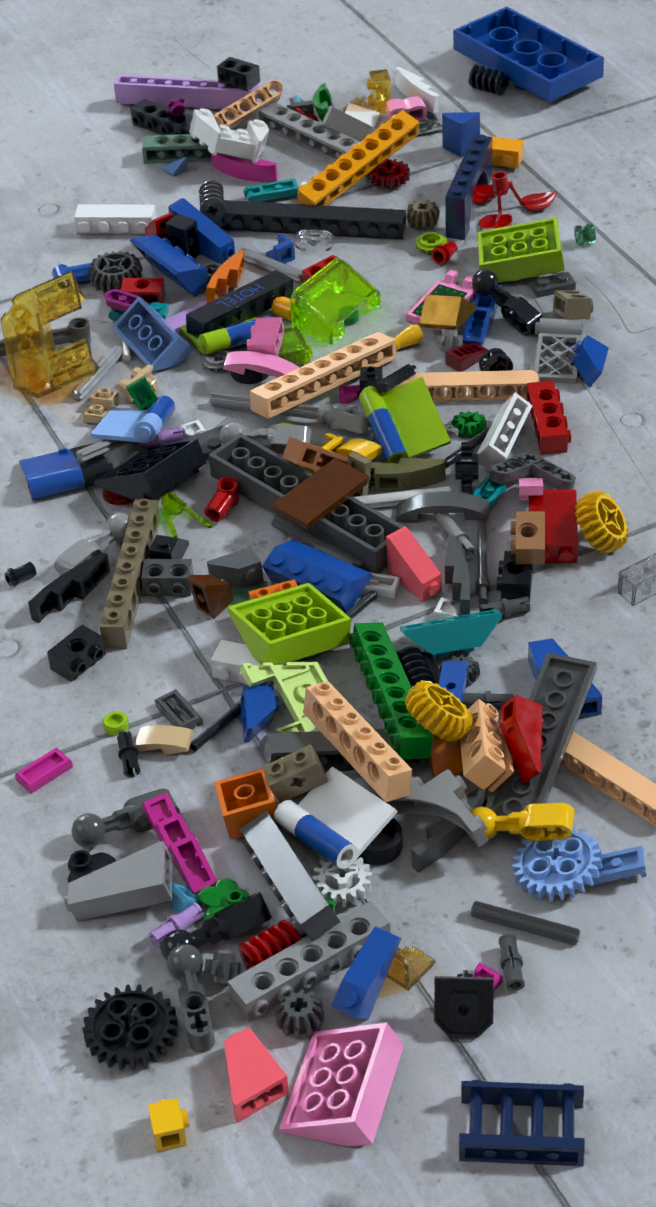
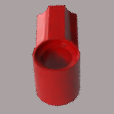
M224 477L217 482L218 490L204 509L205 515L211 521L218 523L220 520H223L230 508L239 503L238 484L236 479L232 477Z

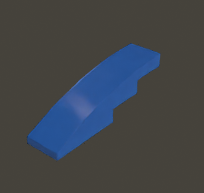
M477 294L474 302L477 310L467 320L463 342H476L479 345H483L493 323L498 305L491 295L482 296Z

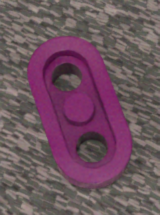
M112 289L104 294L106 306L125 312L140 297L119 289Z

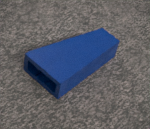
M181 198L168 206L172 217L181 214L197 220L201 255L219 264H223L235 254L234 239L186 199Z
M553 638L528 642V662L535 680L538 677L547 653L569 657ZM593 683L590 686L579 718L602 714V694Z

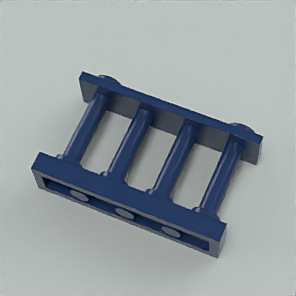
M481 1080L461 1081V1103L470 1104L469 1133H459V1161L584 1166L585 1138H575L574 1108H583L584 1085H574L571 1083L561 1085L483 1082ZM482 1104L501 1105L500 1135L481 1134ZM513 1105L531 1106V1136L512 1135ZM544 1107H562V1137L543 1136Z

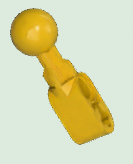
M566 803L529 804L521 812H512L507 816H497L494 811L487 807H476L472 809L471 814L474 817L478 815L485 823L487 829L484 833L487 840L492 839L498 831H508L510 834H521L525 839L531 841L566 840L572 836L575 809Z

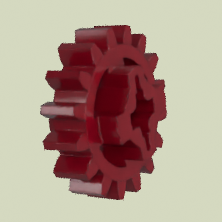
M386 159L369 173V180L371 184L375 183L376 187L382 185V188L387 186L390 189L394 186L400 187V184L405 185L406 181H409L410 168L408 164H403V161L397 162L396 159L393 161L392 159Z

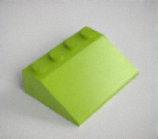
M557 217L477 232L480 270L489 269L497 275L499 283L513 282L519 279L535 278L540 275L557 274L565 271Z
M310 583L227 607V612L251 655L261 665L266 662H272L273 665H283L287 662H293L349 644L352 619Z

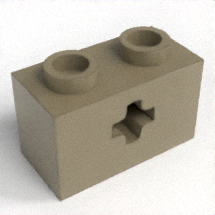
M311 744L262 766L268 786L279 803L329 782L323 763Z

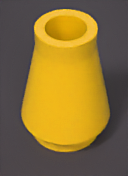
M417 324L409 325L394 337L396 340V350L420 344L424 336Z

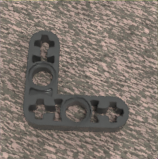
M522 453L492 465L490 479L500 484H506L530 474L536 478H543V482L558 490H573L576 480L573 474L534 453Z

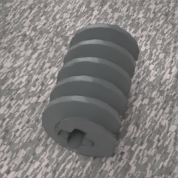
M208 180L200 186L199 204L200 212L212 222L218 221L224 216V191L220 182Z

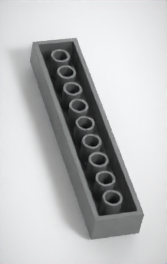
M242 433L209 454L212 477L217 480L224 477L236 479L239 493L276 515L279 514L272 511V504L312 475V473L282 458L279 454ZM351 496L307 531L360 560L364 567L377 574L387 567L386 536L404 526Z

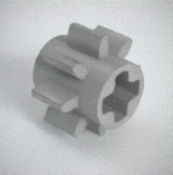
M442 329V334L436 335V345H440L441 351L444 352L457 348V346L463 345V335H459L457 329Z

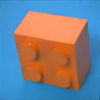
M263 768L214 782L230 840L244 836L240 828L266 810L274 820L277 806L273 792L268 786Z

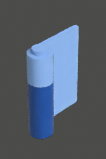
M164 395L159 396L148 410L112 407L92 431L91 438L149 443L154 440L174 412L175 403L170 397Z

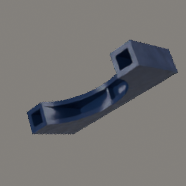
M482 134L473 135L445 196L446 238L465 240L470 230L471 207L476 184L489 185L492 179V137Z

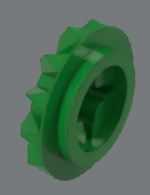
M470 411L467 413L460 412L459 415L453 417L451 425L454 428H458L459 435L476 436L487 427V420H485L484 415H479L478 411L474 413Z

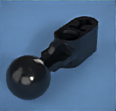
M489 269L477 271L472 278L474 291L482 296L491 295L496 300V304L501 307L503 318L520 334L528 336L534 332L536 322H540V318H543L542 314L523 297L512 296L509 292L503 291L498 287V277L493 271Z
M257 892L214 913L213 917L203 921L201 928L188 932L183 929H176L169 932L161 944L162 955L167 961L171 950L178 945L189 944L198 948L207 943L214 945L222 940L227 941L270 920L272 915L261 892Z

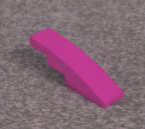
M163 793L143 802L141 806L160 842L164 841L172 857L173 865L189 890L195 894L205 887L215 885L217 879L195 835H191L181 813H177L168 793Z

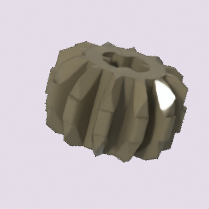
M421 199L419 202L414 201L413 204L408 205L406 219L410 227H416L417 230L420 228L425 230L426 228L431 229L433 226L438 225L440 210L435 202L423 201Z

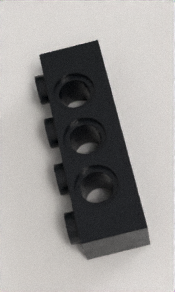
M143 99L130 108L132 124L161 135L190 134L189 130L193 117L190 114L183 113L177 117L168 115L169 107L147 99Z

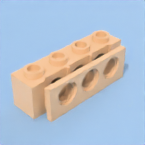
M478 699L468 709L473 718L472 725L468 733L460 740L463 775L482 790L488 787L489 791L494 792L514 772L513 761L498 724V711L491 704H485Z

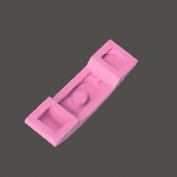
M256 351L229 352L223 366L225 370L244 375L245 369H250L274 377H281L300 368L280 357Z

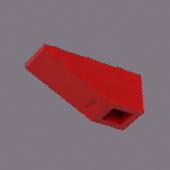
M516 694L501 706L500 729L521 782L526 784L537 776L542 769L541 748L543 740L541 737L544 720L541 704Z

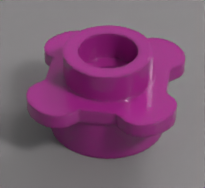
M179 98L178 100L169 101L167 104L169 107L168 115L175 117L182 115L185 111L183 105L185 100Z

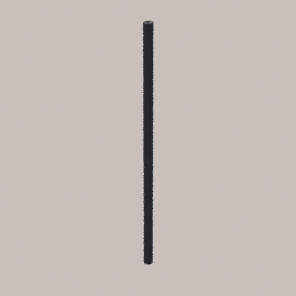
M371 590L348 609L345 614L353 619L378 597L377 593ZM307 657L298 659L293 662H302ZM271 680L258 686H274L275 684ZM240 701L190 743V748L193 751H197L240 715Z

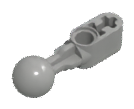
M229 422L220 431L222 445L242 433L279 454L284 453L290 436L308 443L311 441V429L301 425L274 424L269 429L260 428L257 431L247 430L239 422Z
M125 513L111 515L106 522V531L104 533L98 534L87 541L83 539L77 541L58 556L54 569L58 573L64 574L82 562L105 552L113 541L123 542L130 516Z

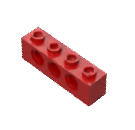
M553 380L527 383V402L533 405L530 415L540 455L567 452L568 443H571L570 429L566 430L568 427L567 417L563 416L564 407L563 402H560L559 389H555Z

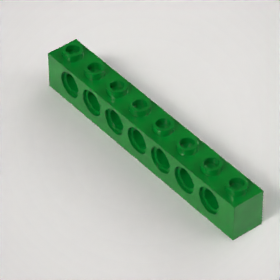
M383 622L354 623L353 633L349 634L350 648L354 649L355 660L360 664L361 675L366 678V687L368 690H371L372 702L378 707L379 719H383L385 733L390 736L391 748L395 749L396 753L403 760L430 758L433 735L429 730L424 729L421 724L417 723V720L411 717V712L406 708L405 700L412 687Z

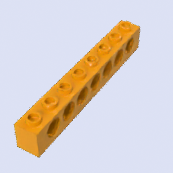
M404 110L394 114L385 124H381L372 134H368L359 144H355L351 150L342 154L338 160L329 164L325 170L314 175L308 183L301 185L297 191V204L329 205L378 167V164L383 163L418 135L419 121Z

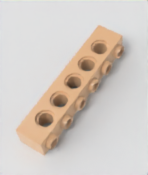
M329 681L306 687L303 713L385 802L408 796L412 769Z

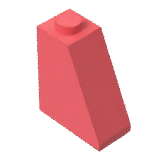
M404 526L387 535L388 573L392 576L400 577L401 584L422 602L442 592L441 572L409 529Z
M250 1027L232 1034L224 1041L234 1117L237 1122L244 1120L289 1094L287 1075Z

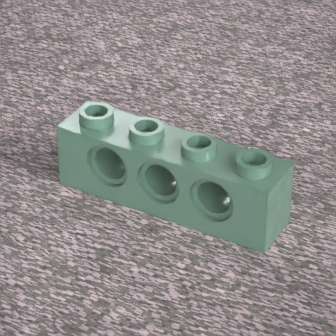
M191 134L148 135L143 137L142 153L144 164L170 163L183 157L187 158V162H212L211 152L208 151V146L206 144L205 146L199 143L200 139L192 138Z

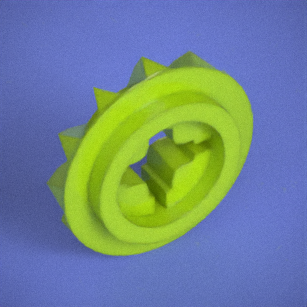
M427 232L416 238V248L420 252L429 254L432 253L435 246L446 244L447 238L440 233Z

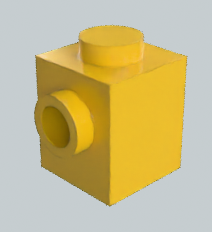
M178 1098L163 1099L156 1103L148 1104L157 1152L187 1146L184 1128L190 1126L186 1109L180 1110Z

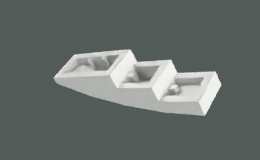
M397 67L395 85L407 98L413 96L421 97L427 107V111L432 114L439 111L440 95L433 92L432 87L424 83V78L401 67Z

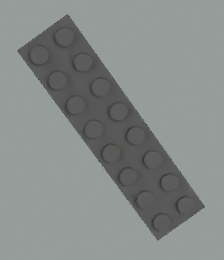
M552 653L546 654L529 700L542 705V717L544 720L541 737L543 740L541 748L542 769L537 776L524 784L521 782L513 762L514 772L494 792H491L485 806L494 811L497 816H507L512 812H521L529 804L546 803L597 671L596 662ZM508 831L497 832L500 834L525 839L521 834H510Z

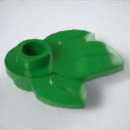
M220 878L216 881V887L208 886L201 889L196 894V899L208 906L204 915L205 921L213 917L214 913L248 897L249 893L239 888L234 880Z

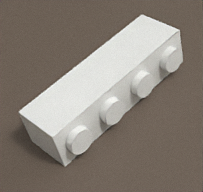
M78 204L74 216L77 234H145V227L153 219H156L155 205Z
M516 392L500 407L477 452L478 463L489 472H491L492 465L507 459L533 406Z

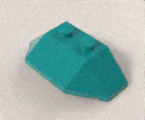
M497 609L400 626V632L430 654L436 655V657H447L451 655L450 652L460 650V653H469L475 651L474 647L482 646L502 618V614Z

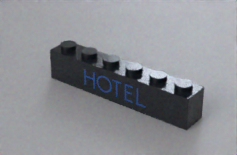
M275 270L187 313L186 332L199 339L200 334L240 324L272 308V303L277 297L292 298L293 278Z

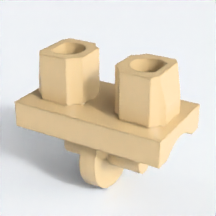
M148 364L143 369L135 367L131 372V380L123 378L119 382L120 392L127 395L129 403L133 404L135 402L127 391L126 386L143 376L146 377L152 389L157 392V380L153 378L152 371L154 368L152 365Z

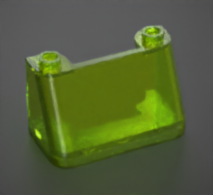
M335 258L293 292L290 300L292 329L332 345L344 335V320L365 303L367 309L374 310L378 308L382 302L381 293L346 261Z

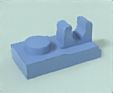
M637 846L602 854L603 860L601 863L603 868L598 870L599 878H592L593 885L619 880L620 878L630 881L631 876L641 874L642 878L646 877L643 847Z

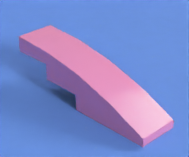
M519 478V500H529V495H543V478Z

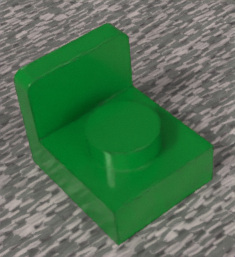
M145 376L126 386L127 391L139 410L150 408L158 398Z

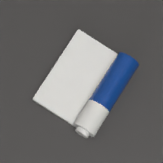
M331 767L326 773L329 782L312 789L298 805L291 800L280 803L274 813V820L340 869H345L354 863L395 816L397 810L334 767Z

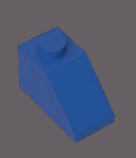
M587 335L582 342L579 340L574 346L573 352L575 354L572 362L585 383L591 387L602 374L609 347Z
M248 685L243 686L240 706L244 742H250L272 722L275 711L279 710V696H275L274 686H254L251 688Z

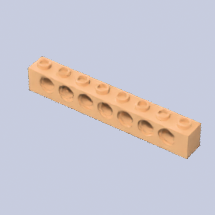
M376 332L250 390L251 411L269 419L360 376L361 367H379L396 359V340Z

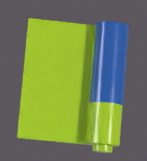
M254 316L240 324L200 334L199 339L186 332V325L180 326V331L200 352L207 355L246 344L247 340L251 339V326L254 325L256 317Z
M423 377L395 387L386 393L379 392L377 387L373 386L364 388L360 393V402L378 444L382 446V453L386 463H399L400 458H415L451 443Z

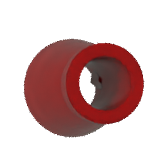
M453 241L435 246L431 254L432 260L436 264L443 265L448 263L453 254L457 252L458 246Z

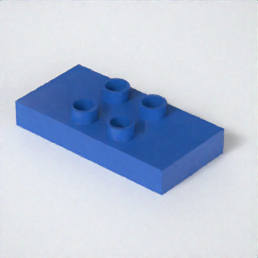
M507 6L453 30L454 50L486 68H491L492 71L495 69L498 73L500 71L504 72L505 76H508L509 80L515 83L518 89L528 90L548 102L603 77V56Z

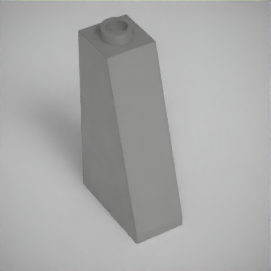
M164 841L157 842L68 883V895H65L64 898L67 911L72 912L76 921L172 901V857Z

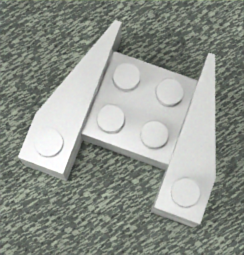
M201 108L200 111L194 109L189 132L192 138L200 139L199 143L205 146L206 144L208 151L213 155H217V153L252 159L253 163H257L259 157L264 152L269 128L264 121L248 120L246 130H231L228 126H218L213 113L210 110Z

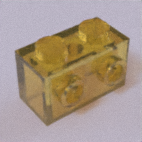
M387 69L369 71V79H366L367 90H370V95H367V104L371 106L372 110L384 114L386 113V102L391 100V80Z

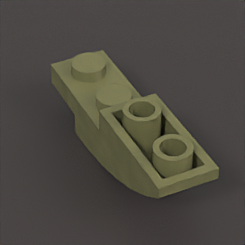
M400 458L399 463L371 462L370 476L372 479L369 485L375 486V492L412 490L439 483L446 479L445 459Z

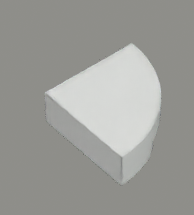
M199 420L178 426V428L182 427L183 436L186 438L206 431Z
M441 597L433 612V619L439 620L456 617L457 609L451 604L450 600Z

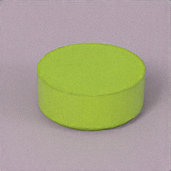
M120 711L108 713L103 718L104 731L112 736H118L122 730L127 731L129 728L127 715Z

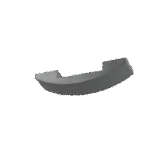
M460 492L420 494L398 504L396 522L419 521L420 514L464 513L465 520H487L490 511V501Z

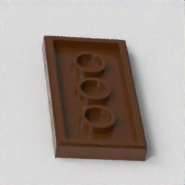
M334 458L273 503L272 511L308 530L370 483V477Z

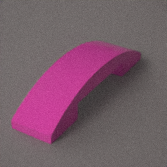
M211 153L212 165L229 176L255 182H276L278 180L277 163L263 159L253 163L252 161L227 154L217 153V155H213Z

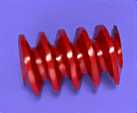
M281 920L277 926H270L268 932L265 930L261 931L258 937H250L249 942H241L239 945L240 956L246 969L249 970L302 939L293 925L286 920Z

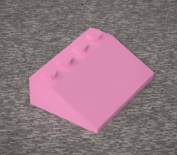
M387 1022L313 1032L279 1128L281 1133L347 1147L373 1144L404 1047L403 1042Z

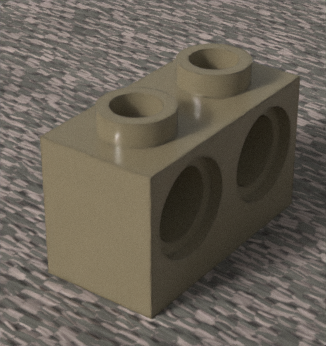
M554 290L553 312L564 319H590V313L593 312L594 308L592 298L578 290Z

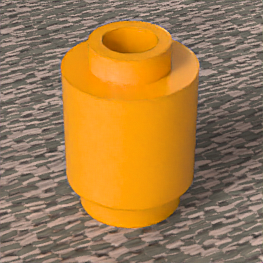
M282 296L275 298L272 303V311L275 315L295 322L303 314L302 304L293 299Z

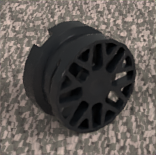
M493 348L485 352L480 358L479 369L480 371H512L513 362L502 349Z

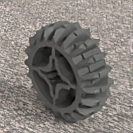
M121 251L105 252L104 255H98V258L92 259V263L89 264L91 267L88 268L92 286L96 287V290H102L103 293L112 289L120 290L123 278H142L143 272L141 262L138 257H135V254H129V252L122 253Z

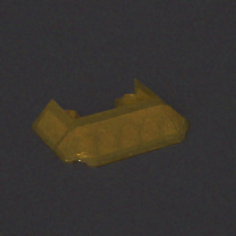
M72 271L16 294L11 301L13 305L8 313H4L0 319L13 388L37 399L93 376L100 369V366L93 360L90 343L86 338L61 349H55L50 322L82 309L81 302L86 300Z

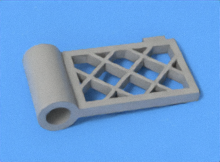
M540 318V322H536L535 335H538L535 365H530V370L537 372V374L545 368L550 371L548 374H538L540 382L552 380L558 383L577 382L578 370L572 362L573 359L566 362L563 358L568 355L574 358L573 348L575 345L569 348L565 343L582 341L583 320ZM552 341L553 344L547 347L542 342ZM558 347L563 350V352L559 354H556L553 351ZM548 354V355H550L552 358L549 359V360H547V361H545V360H544L543 358H541V357H543L544 355ZM555 362H558V363H560L562 366H560L559 368L555 369V368H554L553 366H551V365L554 364ZM565 370H569L573 374V376L563 375L561 373Z

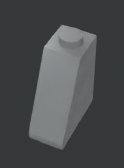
M332 106L329 107L322 122L360 142L368 134H372L377 130Z

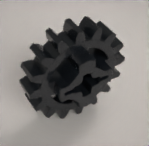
M461 442V454H455V480H461V491H472V480L478 479V454H472V442Z

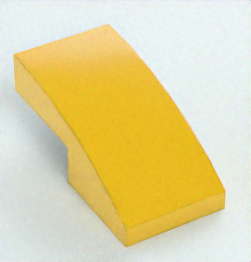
M355 438L336 448L335 451L346 457L356 452L369 460H373L382 454V446L366 439Z

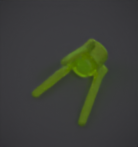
M169 492L162 498L161 505L164 509L161 513L165 516L173 537L178 538L170 515H179L183 510L208 528H212V524L186 506V502L181 500L175 493Z

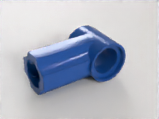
M90 263L67 267L64 264L56 265L52 270L56 287L59 290H68L74 284L90 282L88 268L91 267Z

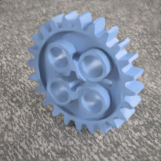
M573 826L572 836L566 840L531 842L523 840L524 848L516 849L517 856H513L514 865H512L516 882L520 884L522 891L528 890L529 896L537 893L539 900L548 895L549 900L552 901L555 895H559L562 901L567 893L575 897L574 891L577 889L584 893V884L593 885L592 878H599L598 870L603 868L601 863L603 858L599 844L594 842L593 835L587 836L585 830L577 833L576 827Z

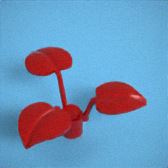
M499 171L492 175L493 185L476 184L472 203H486L491 198L497 196L498 215L490 214L482 217L479 221V226L481 229L501 228L512 224V216L510 214L502 215L501 196L506 195L509 188L519 203L525 205V208L531 211L542 210L550 206L557 195V191L530 194L521 199L513 187L512 181L508 182L507 173Z

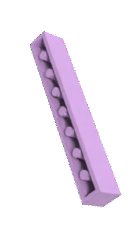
M118 75L114 82L116 103H123L124 105L138 104L143 99H147L168 106L169 101L183 98L185 100L183 103L184 107H192L193 109L209 108L211 110L224 109L259 88V83L249 91L219 83L218 80ZM241 107V108H240L241 110L248 111V110H247L246 108H244V107Z

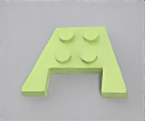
M266 662L262 665L243 663L239 669L249 688L271 680L274 682L295 723L278 728L276 731L282 733L312 732L316 728L303 713L306 687L328 681L318 662H287L285 665H273L272 662Z

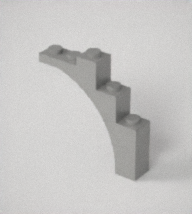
M449 769L425 784L418 776L414 778L411 775L409 795L386 802L397 810L395 815L419 814L440 818L464 829L478 847L488 842L484 833L487 829L485 823L478 815L474 817L471 814L472 809L464 792L467 789L465 782L459 775L455 777ZM361 775L353 780L383 800Z

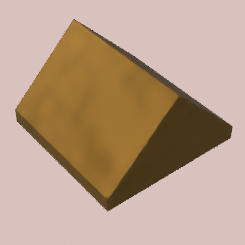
M425 295L420 327L456 330L477 310L476 305L463 297Z

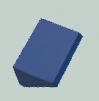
M480 112L442 113V146L449 152L463 157L473 135H480Z

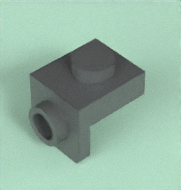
M289 98L290 105H287V108L294 111L298 107L308 116L314 115L312 100L294 102L293 98Z

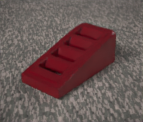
M476 342L450 349L445 352V364L458 372H463L479 362L488 349Z

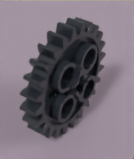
M140 984L135 991H131L130 985H126L124 992L115 987V995L111 996L105 992L104 1001L95 999L96 1008H88L89 1016L84 1017L85 1026L82 1027L85 1045L89 1047L91 1056L97 1055L99 1063L107 1060L108 1068L118 1063L121 1071L126 1064H130L131 1069L135 1070L136 1063L139 1062L146 1068V1060L151 1059L155 1063L158 1062L157 1053L167 1055L166 1046H173V1037L178 1036V1019L175 1007H171L169 998L163 999L161 991L154 995L153 987H149L145 992L142 991ZM136 1007L135 1011L133 1012L134 1021L132 1022V1011L133 1008ZM127 1032H129V1043L128 1046L125 1047L126 1043L128 1042Z

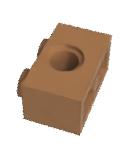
M516 511V521H511V535H516V540H511V554H515V564H545V511Z

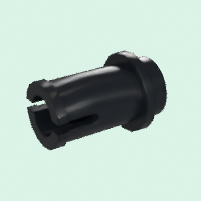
M29 561L15 569L9 568L4 573V576L10 586H17L20 581L35 576L37 573L35 566Z

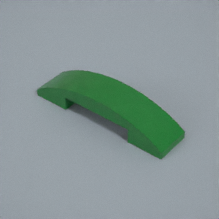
M326 83L316 90L312 99L321 122H323L329 106L333 105Z

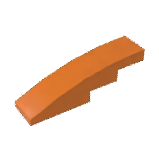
M240 250L228 258L213 274L207 285L206 304L216 300L218 296L226 295L229 287L238 288L244 270V250Z

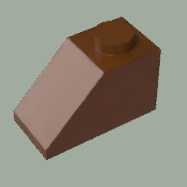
M190 575L187 577L197 609L215 619L234 601L231 586L226 580H220L213 575Z

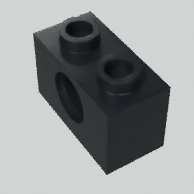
M177 214L166 222L167 239L173 244V247L178 246L185 253V256L189 254L193 259L200 255L197 220Z
M505 551L504 561L499 560L498 575H502V577L497 576L496 591H501V599L512 600L527 596L529 598L527 603H530L533 564H515V554H511V551Z
M82 624L48 650L47 654L50 669L72 682L93 664L101 660L106 655L103 636Z

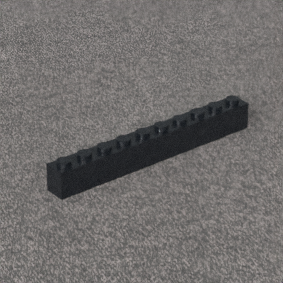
M224 200V216L218 221H213L222 230L403 240L406 230V210Z

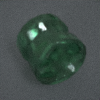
M587 223L586 226H575L574 236L577 245H583L585 242L590 244L595 242L596 233L592 223Z

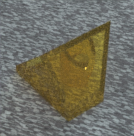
M407 946L404 949L398 947L386 977L409 991L434 966L436 960L414 946H411L410 949Z

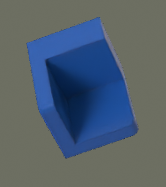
M278 234V244L274 245L272 250L266 252V257L284 264L295 260L294 242L284 234Z

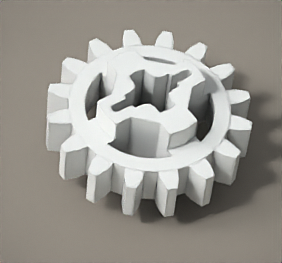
M361 857L345 869H340L329 860L328 862L320 860V868H314L312 879L325 899L334 901L335 905L337 902H341L344 908L347 902L350 901L353 905H357V898L365 900L366 892H371V883H373L372 872H370L369 864L363 865V858Z

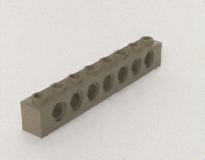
M134 500L99 626L105 648L127 649L143 590L141 576L144 559H150L149 548L157 535L160 524L158 500Z

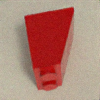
M543 490V495H529L528 511H545V563H577L578 526L576 523L577 517L575 516V506L577 505L576 490Z

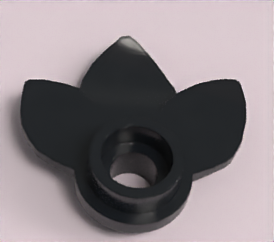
M85 850L76 851L70 856L68 861V869L70 871L67 879L68 883L116 862V859L110 854L103 852L91 855Z

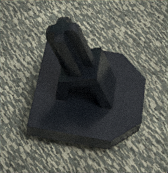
M463 970L457 977L435 976L434 1022L448 1037H480L493 1024L494 978L474 977L473 974H468V970Z

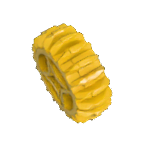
M595 490L585 494L578 500V504L575 506V516L578 518L576 523L579 524L580 531L583 532L584 539L589 541L590 546L593 545L596 551L600 550L601 553H610L617 551L627 543L629 538L627 533L629 528L626 526L627 520L623 516L624 513L620 510V505L615 503L614 498H610V495L602 490Z
M423 680L417 682L409 690L405 700L407 710L411 712V717L415 718L417 723L421 724L424 729L429 730L432 735L435 734L440 739H446L450 742H457L468 733L473 718L466 705L462 704L460 699L456 698L453 693H450L446 688H442L436 683L433 684L431 681Z

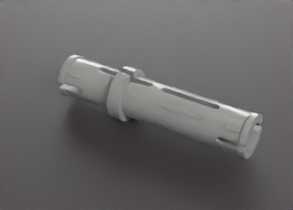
M434 513L435 520L448 536L449 534H454L462 548L465 559H472L473 557L469 551L475 556L477 550L469 541L467 533L461 531L449 513H440L441 516L438 513Z

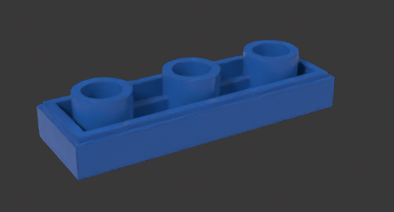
M468 660L445 661L442 663L438 685L453 693L463 704L469 670Z

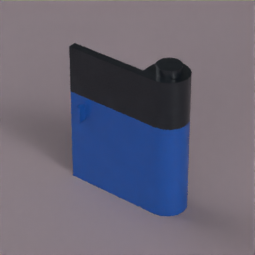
M92 444L71 449L64 448L58 450V452L19 460L32 500L94 486L96 479L114 469L113 465L107 462L104 455L84 463L78 462L75 453Z

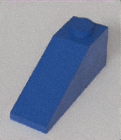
M375 926L343 977L331 1007L356 1019H369L402 938Z

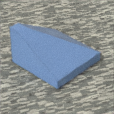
M187 158L176 159L162 166L161 170L175 176L188 169Z

